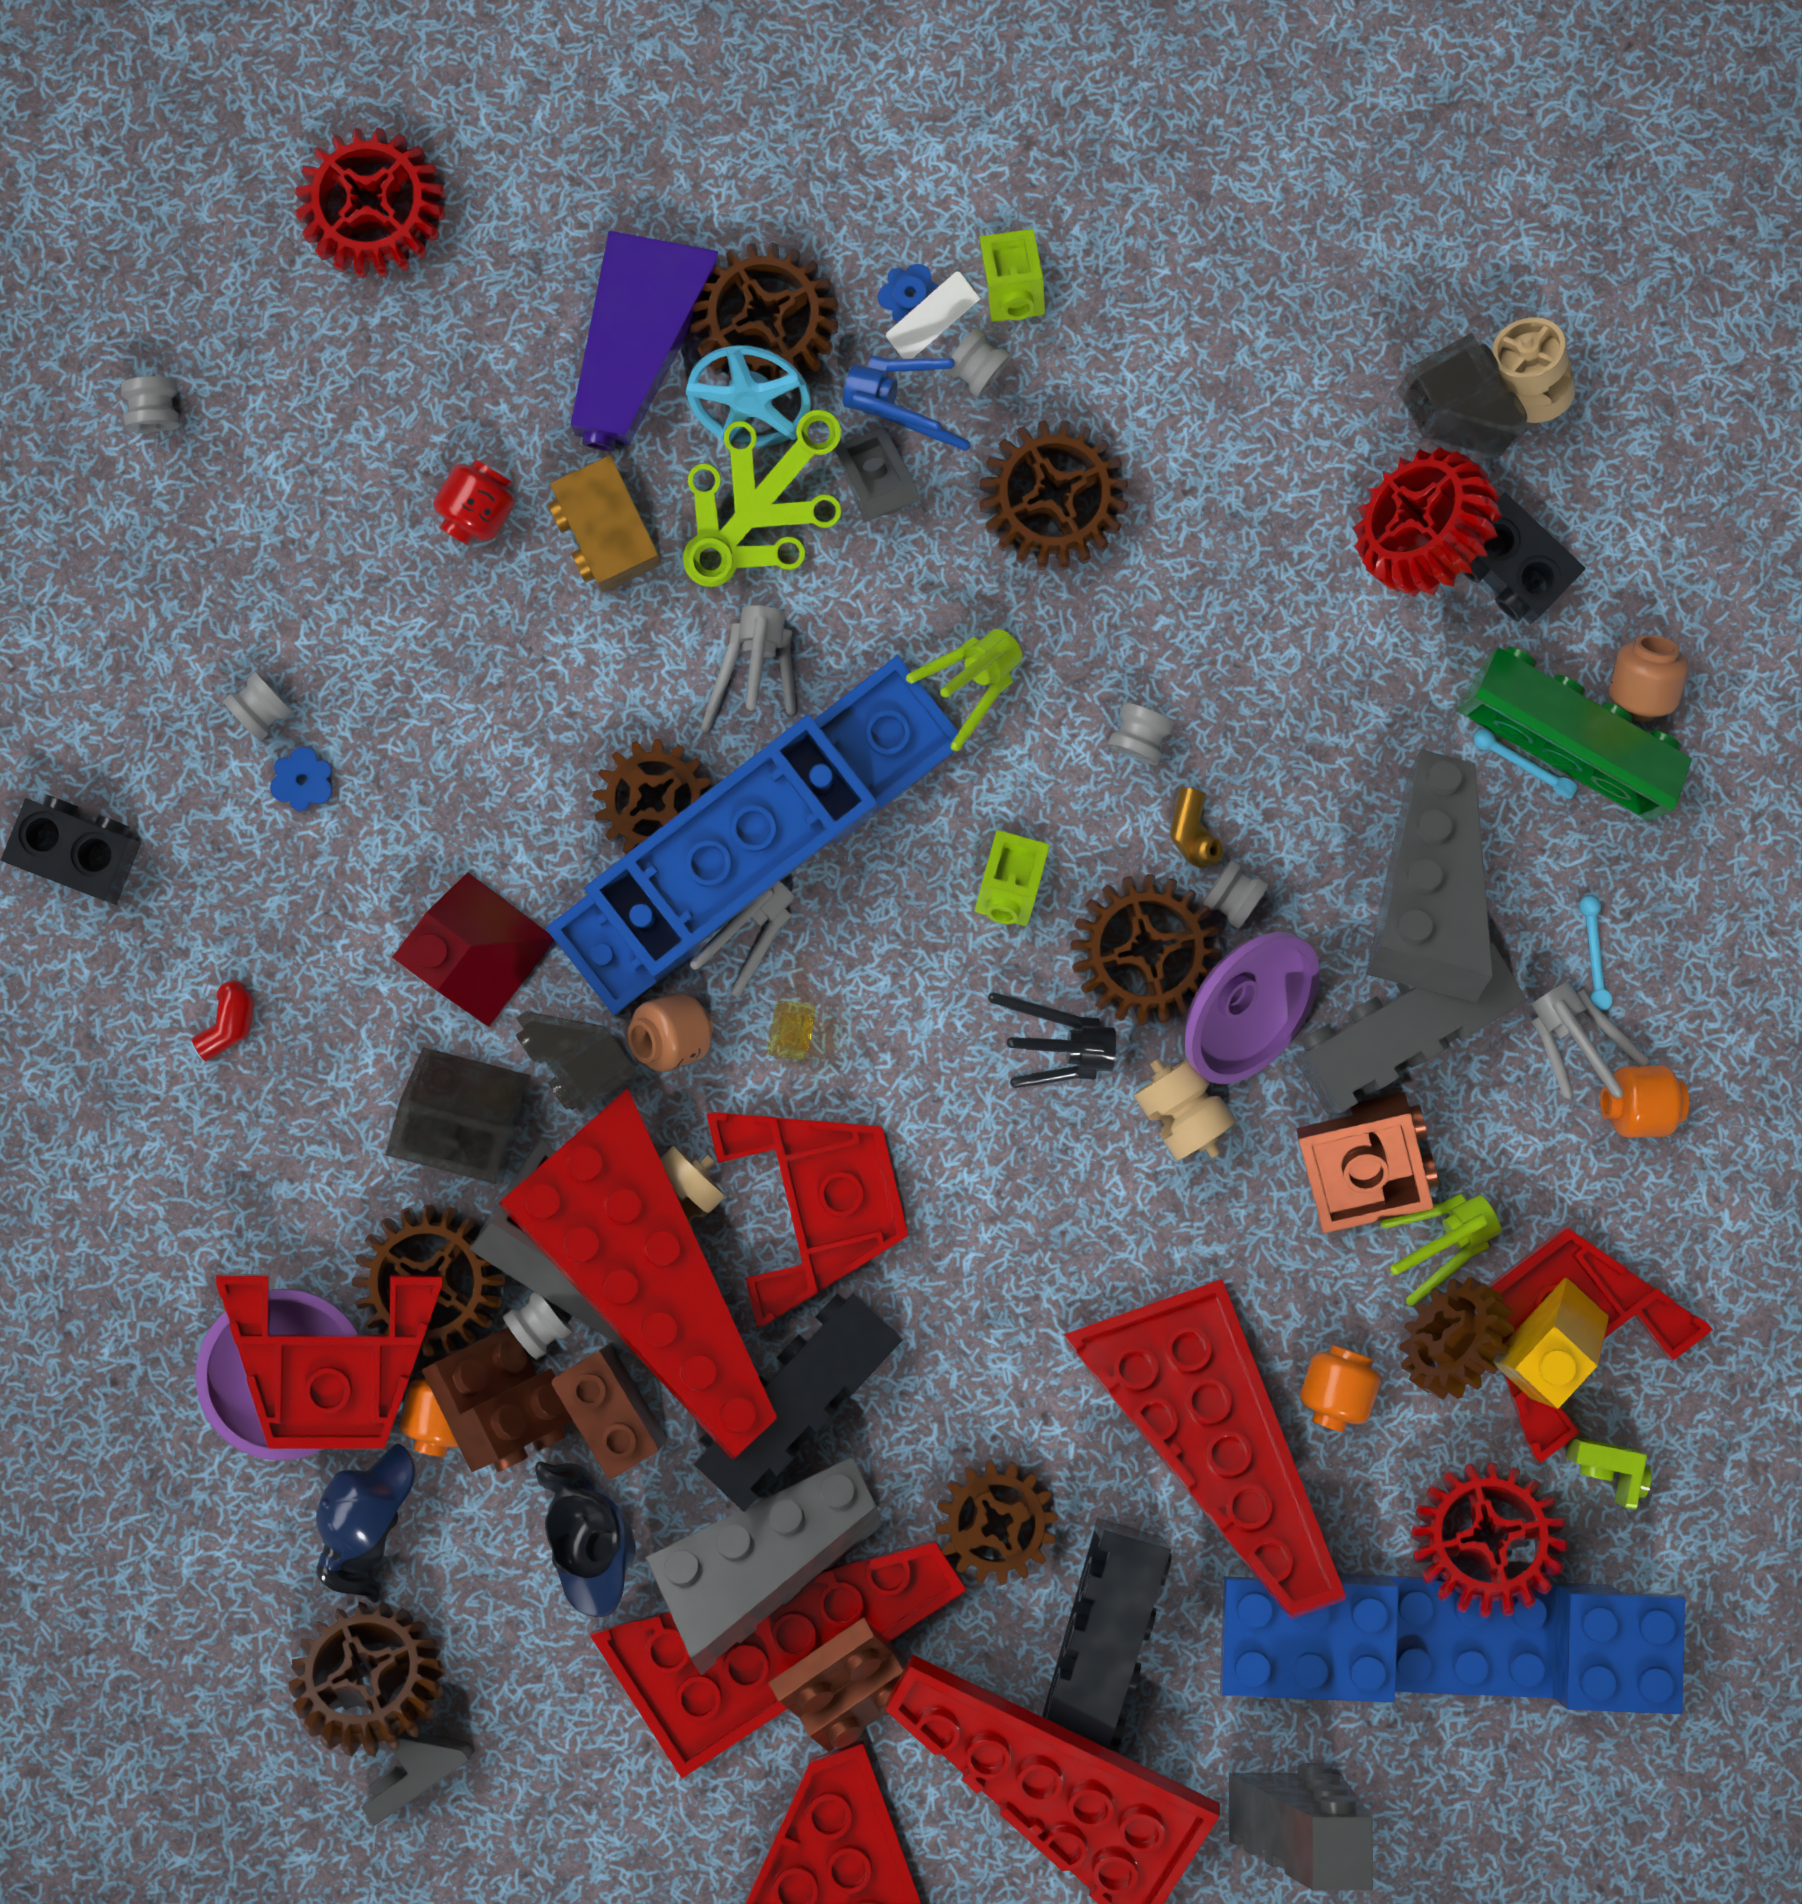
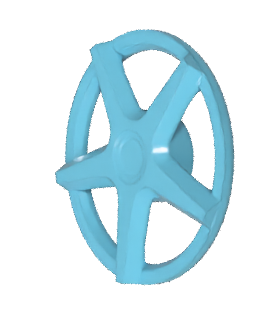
M729 346L707 354L694 366L686 388V395L694 415L709 431L720 437L723 444L724 432L731 423L735 421L748 422L752 417H757L778 430V432L757 435L755 446L766 447L780 444L789 439L794 440L797 438L798 422L811 408L808 386L798 370L781 356L753 346ZM744 355H753L767 359L783 368L788 374L779 379L769 381L763 375L749 371ZM727 356L732 378L729 386L699 383L698 380L701 373L710 363ZM798 387L801 394V409L796 419L791 422L772 406V400ZM700 398L729 405L730 412L724 426L709 415L703 407ZM736 427L731 431L729 438L731 444L733 442L750 444L751 435L740 433L744 427Z

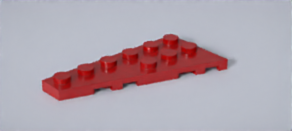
M627 1088L505 1196L499 1205L727 1455L734 1459L777 1419V1416Z
M1223 1279L1064 1334L1066 1343L1290 1619L1345 1601V1591Z

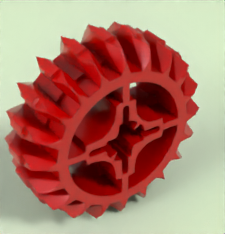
M355 127L352 133L353 143L345 145L339 135H333L332 144L336 149L333 153L329 155L324 149H315L314 155L320 163V167L303 166L301 173L311 184L296 187L295 194L297 198L306 203L296 209V217L301 223L308 224L302 231L308 243L318 242L315 249L318 257L321 260H326L334 256L333 265L337 271L343 273L354 260V272L358 278L364 279L367 276L370 263H374L380 278H387L389 275L388 261L395 259L402 271H407L410 268L409 262L404 255L410 249L417 257L425 258L427 251L419 240L421 236L430 241L438 240L440 234L437 228L428 221L436 222L445 219L446 212L444 208L435 203L445 197V190L442 184L434 183L439 175L433 163L423 164L426 155L420 146L413 147L407 151V139L400 133L388 144L384 129L379 127L373 132L371 141H366L362 130ZM367 164L390 166L388 170L382 167L378 172L370 176H361L352 171L354 168ZM409 179L413 185V205L408 218L403 223L398 218L393 207L394 202L402 193L400 187ZM338 183L343 188L347 198L346 203L338 212L341 218L331 227L328 219V201L334 186ZM355 189L364 197L368 196L373 200L378 198L386 217L377 209L373 210L368 205L362 206ZM374 228L381 229L389 235L386 238L370 242L349 239L352 235L358 238L365 231Z
M1438 447L1431 454L1419 449L1413 462L1400 457L1396 471L1393 473L1382 471L1384 481L1378 488H1367L1371 500L1369 503L1357 507L1363 520L1353 527L1359 539L1354 547L1363 559L1362 563L1366 566V570L1388 589H1393L1396 592L1401 590L1403 593L1410 594L1413 597L1420 591L1434 596L1440 583L1454 588L1456 575L1461 571L1472 574L1471 562L1477 556H1487L1483 545L1485 541L1498 537L1492 523L1502 517L1496 504L1500 496L1496 492L1492 481L1488 478V473L1479 464H1475L1467 455L1460 454L1458 451L1451 453Z
M1496 1463L1488 1464L1485 1478H1479L1477 1469L1473 1464L1466 1465L1464 1468L1465 1483L1463 1484L1452 1472L1446 1473L1443 1482L1448 1493L1438 1487L1430 1486L1426 1496L1435 1507L1418 1505L1415 1513L1416 1517L1428 1525L1415 1526L1411 1531L1412 1539L1429 1544L1419 1547L1414 1551V1561L1419 1563L1433 1561L1434 1563L1423 1572V1581L1425 1583H1432L1442 1577L1445 1582L1441 1585L1437 1597L1445 1601L1454 1590L1461 1594L1457 1610L1465 1613L1469 1608L1471 1599L1480 1601L1479 1614L1482 1618L1490 1616L1492 1601H1498L1500 1610L1505 1617L1512 1616L1514 1612L1513 1596H1516L1525 1608L1533 1607L1535 1597L1529 1586L1540 1593L1548 1594L1552 1584L1542 1572L1550 1575H1560L1563 1564L1549 1554H1561L1567 1549L1566 1540L1549 1536L1559 1532L1565 1526L1562 1517L1545 1518L1544 1516L1554 1508L1556 1503L1552 1496L1544 1497L1536 1502L1533 1497L1540 1487V1483L1536 1479L1529 1481L1526 1487L1522 1489L1516 1485L1520 1477V1470L1513 1467L1509 1471L1506 1480L1498 1479L1499 1469ZM1487 1498L1500 1500L1511 1505L1523 1515L1527 1522L1523 1523L1522 1519L1506 1520L1495 1513L1491 1500H1487ZM1469 1501L1472 1526L1463 1532L1456 1533L1455 1538L1443 1541L1442 1525L1444 1520L1457 1506ZM1482 1522L1485 1529H1488L1491 1537L1506 1538L1505 1541L1499 1540L1495 1550L1497 1552L1495 1558L1493 1551L1489 1550L1485 1542L1477 1543L1472 1541V1539H1479L1482 1531ZM1534 1539L1535 1555L1532 1564L1522 1574L1509 1580L1506 1571L1508 1566L1506 1553L1513 1548L1521 1547L1523 1541ZM1455 1557L1457 1561L1463 1559L1476 1561L1483 1567L1486 1577L1491 1580V1583L1478 1581L1467 1576L1452 1563L1450 1558Z

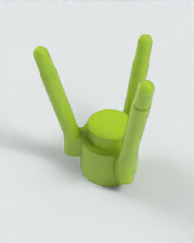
M995 628L980 640L971 637L959 648L923 665L906 676L907 682L912 684L965 659V669L941 688V696L945 698L951 696L972 679L980 685H987L989 683V689L952 741L950 747L953 751L961 749L999 694L1013 683L1010 672L1021 664L1023 657L1019 644L1008 632L1002 629Z
M1459 1193L1444 1202L1433 1204L1434 1209L1380 1221V1225L1383 1228H1391L1445 1214L1450 1215L1442 1220L1446 1234L1394 1263L1390 1267V1272L1393 1275H1398L1418 1265L1451 1245H1454L1458 1250L1463 1248L1406 1298L1408 1306L1416 1305L1426 1295H1429L1433 1288H1437L1472 1257L1489 1249L1487 1241L1502 1233L1494 1210L1482 1195L1479 1194L1466 1201L1463 1195Z

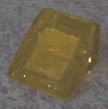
M787 1001L776 1002L766 1054L804 1062V1059L807 1060L816 1016V1009L813 1005Z

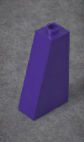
M608 232L570 424L575 436L583 437L582 444L584 446L601 451H614L615 444L630 445L682 346L691 324L696 319L694 316L695 302L706 300L703 293L704 284L706 282H715L713 279L714 265H720L718 251L620 232Z

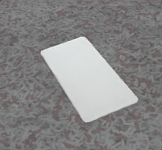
M955 272L886 333V338L903 359H913L978 302L980 298L962 274Z

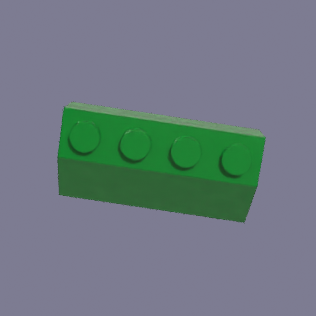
M1509 646L1505 651L1497 647L1488 654L1456 710L1458 713L1491 730L1498 736L1646 821L1674 810L1679 801L1692 762L1691 757L1680 752L1682 745L1679 741L1661 731L1652 730L1649 734L1633 725L1631 722L1634 717L1623 708L1609 702H1604L1600 706L1583 696L1585 689L1579 683L1560 674H1556L1553 679L1534 668L1537 661L1517 648Z

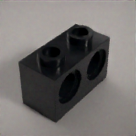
M1504 492L1496 502L1502 517L1492 523L1496 533L1505 542V555L1492 556L1487 553V556H1477L1470 564L1472 574L1462 573L1475 583H1480L1483 579L1499 594L1495 598L1496 604L1510 618L1515 621H1520L1524 618L1529 624H1532L1586 568ZM1524 570H1535L1543 576L1546 583L1544 594H1532L1524 588L1521 579Z
M46 795L43 805L25 798L0 861L117 905L141 845L140 842L127 837L130 826L99 814L95 824L86 822L75 817L78 806L50 795ZM54 822L59 829L58 842L52 849L42 851L37 843L38 832L44 825ZM106 842L111 849V860L106 868L94 872L89 865V853L97 844Z

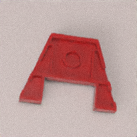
M720 1112L706 1114L718 1163L771 1150L776 1151L802 1264L745 1278L757 1328L766 1326L798 1304H801L822 1289L908 1237L882 1126Z
M1566 1227L1561 1228L1488 1285L1503 1296L1502 1302L1511 1308L1512 1312L1505 1321L1514 1327V1332L1564 1278H1568L1609 1316L1604 1339L1635 1316L1667 1359L1674 1361L1713 1331L1707 1322L1678 1305L1672 1298L1631 1273L1625 1266ZM1514 1332L1503 1337L1501 1343L1504 1344ZM1502 1372L1530 1454L1536 1462L1541 1464L1580 1432L1561 1407L1557 1409L1530 1399Z
M270 1274L216 1275V1286L219 1296L222 1297L230 1323L229 1327L244 1366L248 1387L268 1449H385L442 1288L443 1275L390 1276L389 1335L270 1334Z

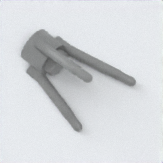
M752 605L742 607L740 623H735L731 626L730 643L701 725L703 733H709L712 729L741 645H743L742 653L751 656L746 708L752 711L757 706L763 658H774L776 649H778L786 712L790 716L796 714V692L791 658L793 631L784 628V611L766 606Z
M781 881L732 918L690 961V967L693 970L699 969L749 919L760 927L768 920L769 923L731 989L733 996H740L778 930L792 916L785 908L795 899L794 895Z
M1569 981L1551 990L1531 1004L1538 1015L1531 1023L1542 1039L1553 1073L1564 1098H1571L1573 1090L1553 1031H1555L1559 1039L1571 1034L1613 1097L1621 1098L1623 1096V1090L1614 1078L1613 1073L1582 1029V1026L1589 1022L1583 1012L1639 1066L1649 1065V1059L1593 1004L1585 990L1583 989L1577 993Z

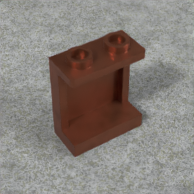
M611 1343L553 1378V1388L608 1478L613 1479L653 1455L667 1441V1436Z

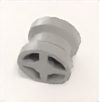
M975 328L951 355L950 358L955 361L954 367L952 369H944L943 372L951 378L960 377L968 384L969 392L979 399L1003 372L1012 355L1004 348L995 349L987 343L986 334L979 328Z
M146 376L127 379L121 382V396L127 401L128 412L123 416V425L126 431L148 433L179 428L180 416L173 409L172 401L177 394V382L174 379Z
M254 671L247 677V686L239 693H230L222 700L232 714L260 742L269 735V726L277 719H286L294 712L257 671Z
M1124 703L1119 714L1122 720L1119 731L1111 734L1107 746L1116 752L1129 755L1146 764L1158 765L1162 756L1159 747L1163 737L1171 734L1175 723L1169 718L1145 707Z
M1231 859L1204 898L1201 906H1208L1211 911H1221L1227 915L1228 923L1239 929L1261 899L1269 883L1260 877L1251 879L1242 872L1241 865Z
M535 1291L530 1294L529 1303L522 1309H511L503 1316L511 1332L536 1360H539L547 1353V1345L556 1338L565 1339L573 1333L569 1322L555 1304Z

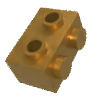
M611 455L550 483L557 499L547 503L561 534L572 529L580 549L572 552L571 555L585 583L595 579L603 593L662 565Z

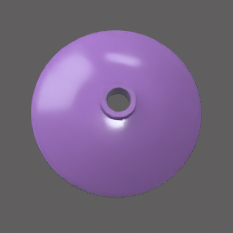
M1273 932L1261 935L1233 949L1211 970L1191 1003L1185 1025L1186 1056L1191 1067L1206 1080L1217 1084L1242 1081L1264 1069L1288 1047L1306 1021L1318 991L1320 977L1319 962L1315 951L1307 942L1288 932Z
M296 1289L270 1290V1334L359 1335L351 1320L338 1307L326 1299ZM225 1311L207 1332L196 1363L197 1395L201 1408L211 1426L230 1445L246 1454L262 1459L293 1460L323 1450L268 1449L248 1387L244 1366L237 1345L234 1343L229 1327V1319Z

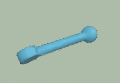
M1480 729L1474 734L1473 742L1478 749L1492 750L1549 784L1555 792L1567 799L1573 798L1578 787L1570 779L1555 776L1495 740L1494 733L1491 730Z
M1588 895L1581 899L1579 909L1586 916L1594 990L1589 998L1600 1011H1604L1611 1006L1612 996L1604 988L1597 914L1601 910V903L1597 897Z

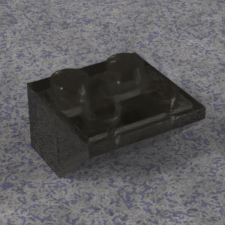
M1472 333L1414 364L1396 390L1423 438L1500 458L1507 454L1528 431L1525 425L1528 419L1522 402L1514 392L1507 393L1496 375L1499 373V365L1493 352L1486 344L1482 343L1479 345Z
M527 1011L516 1017L523 1028L522 1031L516 1034L518 1041L534 1063L537 1061L540 1064L546 1062L555 1077L549 1080L548 1084L566 1110L577 1108L580 1113L590 1114L645 1076L615 1031L606 1026Z
M422 1047L400 1099L385 1155L493 1184H502L532 1075Z

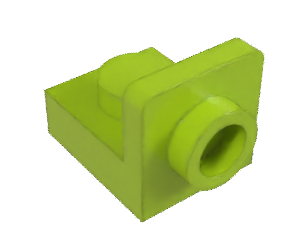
M1034 228L979 236L991 321L1022 320L1027 317L1043 315L1045 313L1044 281Z
M996 830L976 902L975 912L987 915L992 921L1000 924L1009 925L1015 923L1027 926L1050 844Z
M1574 1437L1569 1441L1566 1458L1576 1464H1581L1579 1474L1613 1481L1614 1472H1620L1615 1502L1624 1508L1636 1510L1639 1497L1645 1498L1651 1484L1652 1469L1651 1465L1646 1464L1647 1454L1634 1448L1580 1437Z

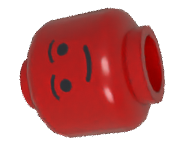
M476 459L471 466L461 463L457 464L448 475L433 501L434 510L444 518L439 528L467 546L473 537L487 542L493 540L515 505V497L508 490L513 482Z

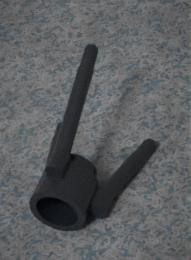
M994 992L988 995L989 1002L1078 1029V1031L1069 1030L1067 1040L1031 1037L1008 1038L1006 1044L1009 1048L1066 1052L1067 1063L1077 1064L1073 1067L1013 1077L1010 1080V1085L1013 1088L1071 1079L1095 1080L1097 1071H1113L1116 1055V1031L1114 1027H1100L1099 1018L1079 1017Z

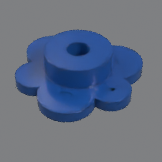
M913 264L906 271L901 268H894L888 273L889 284L882 286L878 292V302L883 308L892 310V318L898 323L936 290L939 285L931 282L930 270L922 264ZM908 289H912L915 295L908 297L905 295V292Z
M304 746L298 747L291 753L290 759L282 757L275 762L274 771L278 776L272 780L270 785L271 794L275 799L281 802L290 801L291 807L296 811H305L309 808L310 803L319 805L326 803L330 799L332 786L327 779L332 774V767L328 762L318 760L316 753L312 749ZM306 775L307 782L300 785L298 783L299 777Z

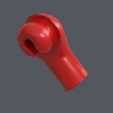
M227 981L219 987L216 995L217 1000H219L216 1024L191 1038L196 1051L205 1062L245 1039L251 1030L255 1005L251 992L240 981Z

